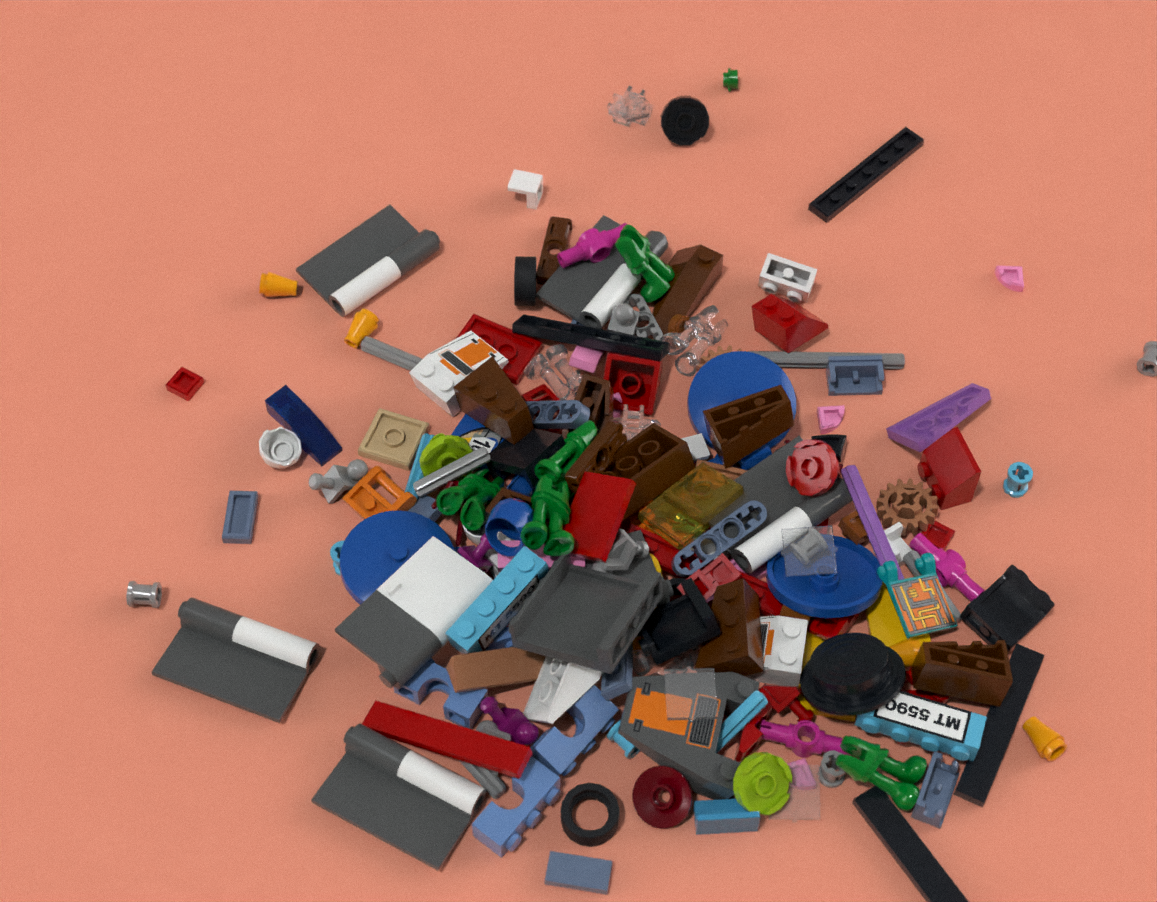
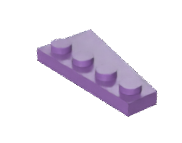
M971 383L886 428L888 438L918 452H922L991 399L990 391L987 388Z

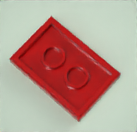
M474 313L457 336L458 338L472 331L506 357L509 362L502 370L514 385L519 384L542 349V342L523 334L513 333L512 329Z
M584 472L570 507L569 523L563 525V530L569 532L574 538V549L570 552V556L606 563L636 486L632 479Z

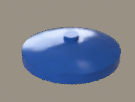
M745 351L724 353L705 363L693 378L687 398L688 416L697 434L702 433L705 443L715 450L707 434L703 415L704 410L782 385L791 401L793 418H795L796 396L793 386L784 371L764 356ZM790 429L768 442L770 450L786 437Z
M386 511L372 515L356 525L342 545L340 553L342 582L351 597L361 605L433 536L452 550H454L453 544L446 532L438 524L423 515L409 511Z
M820 534L828 547L825 550H819L808 559L809 563L806 566L801 564L793 555L789 546L767 562L766 581L773 596L786 607L808 616L841 618L860 613L875 603L882 590L883 581L877 574V568L880 564L875 555L864 546L856 545L852 540L839 536ZM802 536L801 538H799V539H798L797 541H795L794 543L796 544L798 541H800V540H801L803 537H805V536Z

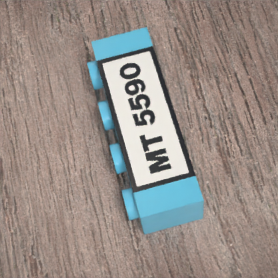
M524 546L447 630L445 634L450 644L461 654L485 651L510 623L512 617L517 615L523 607L526 598L532 595L538 587L539 581L549 572L547 562Z
M900 691L886 705L874 711L857 715L855 726L861 727L868 733H881L891 736L892 739L898 742H911L921 745L923 749L928 751H941L951 754L957 760L974 761L980 747L987 716Z

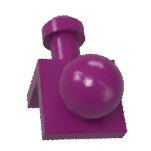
M484 533L477 547L475 545L461 546L457 551L463 558L487 574L493 564L485 557V554L493 548L488 542L486 533Z
M493 696L482 700L480 704L481 711L493 718L492 721L498 726L497 730L510 734L512 742L522 745H530L536 742L539 736L537 726L531 723L519 709L504 707L500 709L497 706L498 701Z

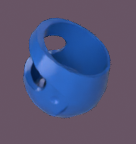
M507 498L499 501L491 510L485 526V533L488 542L498 553L505 556H515L526 546L522 542L520 534L522 527L527 522L532 521L534 510L528 503L521 499ZM502 532L511 539L519 540L520 545L516 547L505 546L498 540L497 533Z

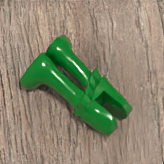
M625 225L620 232V237L616 240L615 247L623 257L631 273L636 275L641 273L647 283L642 287L640 295L644 298L645 302H653L670 288L668 282L675 277V272L670 265L665 264L650 250L649 246L651 243L648 242L647 237L643 236L632 225Z
M588 420L574 431L569 432L567 438L564 439L566 444L549 459L540 460L536 464L535 474L539 479L542 476L552 478L551 489L556 490L560 482L567 484L565 479L567 471L598 435L596 434L598 429L594 422ZM568 459V462L562 468H560L562 464ZM569 489V502H570L571 499L573 498L574 494L571 493V492H570V489Z
M481 469L474 474L467 475L463 480L459 481L458 486L443 489L437 496V507L441 513L453 515L460 509L464 501L468 499L461 510L460 520L466 529L477 530L486 520L485 505L491 502L501 487L505 485V482L499 476L492 483L486 479L490 471L488 469Z
M542 476L531 497L532 508L534 509L532 521L527 522L522 527L520 537L522 542L532 550H537L544 544V554L549 556L566 555L574 549L573 536L563 530V525L569 523V515L571 513L569 507L568 484L560 482L556 490L551 489L552 478ZM546 518L550 520L548 530L545 525Z
M846 735L843 737L840 748L859 759L841 754L837 756L835 764L849 774L854 781L859 780L864 783L868 781L887 793L899 809L903 811L910 810L917 802L919 796V787L914 785V783L924 774L927 765L926 759L915 755L909 757L904 762L897 761L888 757L889 750L880 748L879 744H872L853 736ZM880 768L894 776L898 781L879 773L876 769Z

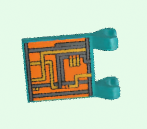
M924 553L921 555V558L915 560V567L922 574L921 576L898 580L897 566L894 561H886L883 563V566L877 568V574L887 586L907 639L958 626L936 574L933 554Z

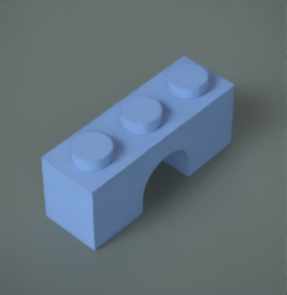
M432 658L400 689L393 687L395 693L418 705L431 692L440 691L447 694L449 697L443 705L445 719L469 729H473L483 712L480 709V704L484 698L488 697V690L486 688L455 693L447 669L436 664Z
M594 684L566 710L573 717L576 724V731L573 737L563 735L554 726L546 730L530 747L533 752L531 756L556 775H567L577 764L574 759L581 752L584 755L594 746L596 741L593 738L599 731L604 733L615 722L613 716L619 709L610 700L606 701L602 697L601 691Z
M532 756L520 779L512 777V789L523 799L521 805L515 809L507 810L491 801L472 823L473 836L501 858L507 851L512 852L521 842V835L528 827L532 829L540 820L542 810L547 805L552 806L561 794L560 777Z

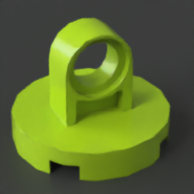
M443 433L435 435L420 456L419 463L423 476L425 477L473 452L471 445L466 439L459 436L445 435ZM469 472V473H467V474H465V475H463V476H461V477H459V478H457V479H455V480H456V481H461V480H463L467 475H469L471 472Z
M756 752L746 757L737 767L733 778V792L737 802L743 809L749 812L759 811L760 814L771 815L780 810L790 796L787 791L789 789V782L792 783L793 776L789 765L781 757L768 752Z

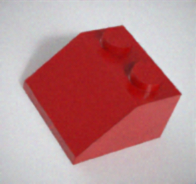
M774 294L768 295L751 306L755 331L787 353L792 352L829 328L826 322L794 301Z
M608 352L603 379L610 381L614 394L619 392L622 398V403L614 399L613 409L653 415L663 359L655 361Z
M958 427L952 428L923 450L920 462L917 465L920 477L925 479L929 488L932 489L931 496H937V504L940 510L972 501L981 470Z

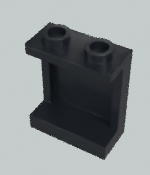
M534 428L515 445L506 439L489 453L491 461L486 463L494 480L498 476L504 480L512 473L524 476L531 489H536L539 481L535 474L536 464L540 460L549 459L566 443L561 434Z
M1011 565L987 590L966 606L960 614V618L988 645L995 644L997 640H1005L1007 652H1009L1050 612L1055 604L1045 591L1040 590L1029 580L1025 572Z
M692 578L681 582L685 595L654 609L635 637L640 636L642 638L638 643L645 657L651 655L656 665L721 634L714 613Z

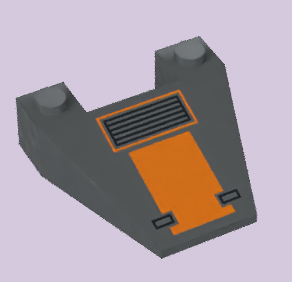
M735 672L632 677V690L627 693L618 733L660 766H669L682 773L687 779L691 790L695 793L713 800L728 799L734 795L733 778L737 767L741 763L716 754L723 715L729 717L754 691L759 689L760 682Z

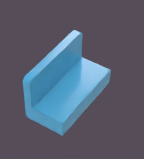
M736 799L693 802L696 835L758 831L760 812H749L743 809Z

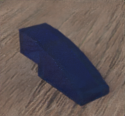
M284 385L265 400L268 414L285 429L294 432L301 440V448L320 466L325 465L343 451L340 444L320 419L288 386Z

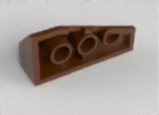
M700 244L678 250L668 262V265L675 272V277L668 282L670 288L655 301L652 313L663 333L665 342L671 344L673 341L668 334V325L671 318L676 314L691 317L721 276L723 254Z

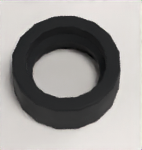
M516 256L515 306H535L536 257Z
M585 783L577 785L566 794L562 801L560 814L563 831L570 840L582 846L593 847L604 844L613 837L618 828L620 809L617 798L609 789L600 784ZM583 800H597L607 807L608 820L600 829H581L575 825L572 819V809Z

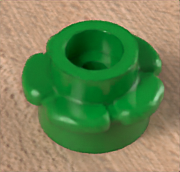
M728 68V72L723 73V87H728L729 92H731V89H738V70H731V68Z

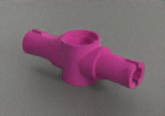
M623 223L608 231L603 230L599 232L596 228L588 229L581 234L574 247L557 253L559 264L564 269L581 260L586 261L590 259L593 263L604 260L610 254L616 240L620 237L622 228L627 223Z
M921 532L912 539L909 546L914 551H917L920 556L924 553L933 554L936 574L942 587L949 585L951 588L955 587L969 601L977 599L985 591L966 574V564L959 553L952 549H948L946 552L942 548L938 549Z
M762 720L760 731L763 735L761 740L785 744V747L791 748L792 752L801 758H808L813 754L821 755L822 752L826 753L832 750L844 755H850L840 748L842 737L825 734L826 731L820 730L812 721L803 720L797 724L790 723L789 726ZM800 736H807V737H809L812 741H811V742H804V741H801V740L799 739V737H800Z

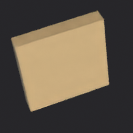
M379 408L358 448V456L409 471L415 460L422 435L428 433L430 429L429 423Z

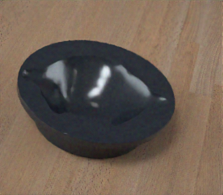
M845 633L825 640L813 651L810 660L802 670L800 686L806 701L820 711L842 716L859 715L874 711L893 700L905 683L906 670L902 658L878 638L864 633Z

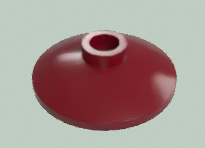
M669 766L651 767L645 770L634 784L632 793L633 805L638 816L648 825L661 829L670 828L681 823L688 815L692 805L691 787L684 775L678 770ZM664 790L670 794L668 802L662 799V792Z

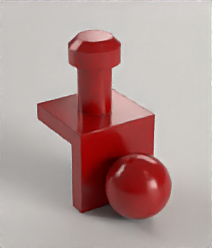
M765 683L758 690L765 695L768 702L773 705V708L778 713L788 706L799 718L797 722L803 720L811 721L814 718V712L811 709L807 710L796 698L802 692L800 685L781 686L767 685Z

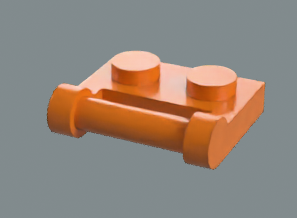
M380 466L373 467L342 498L364 520L372 515L386 511L409 510L416 503V497L410 492H405L387 477L386 471ZM379 483L397 500L390 504L372 486Z

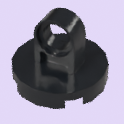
M678 96L671 99L664 106L661 113V127L671 142L678 145H691L706 135L709 128V114L705 105L699 99L692 96Z

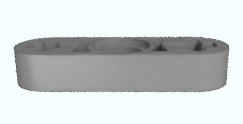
M639 294L629 295L622 304H628L631 307L636 305L640 311L638 323L644 320L650 321L645 327L636 326L635 335L648 338L652 334L654 340L665 342L663 333L644 298Z

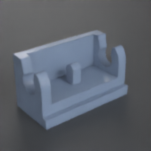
M882 355L828 356L826 367L828 396L881 395L883 391L882 381H884Z
M934 751L911 818L941 828L959 775L957 773L959 763L954 760L951 765H947L942 762L943 755Z

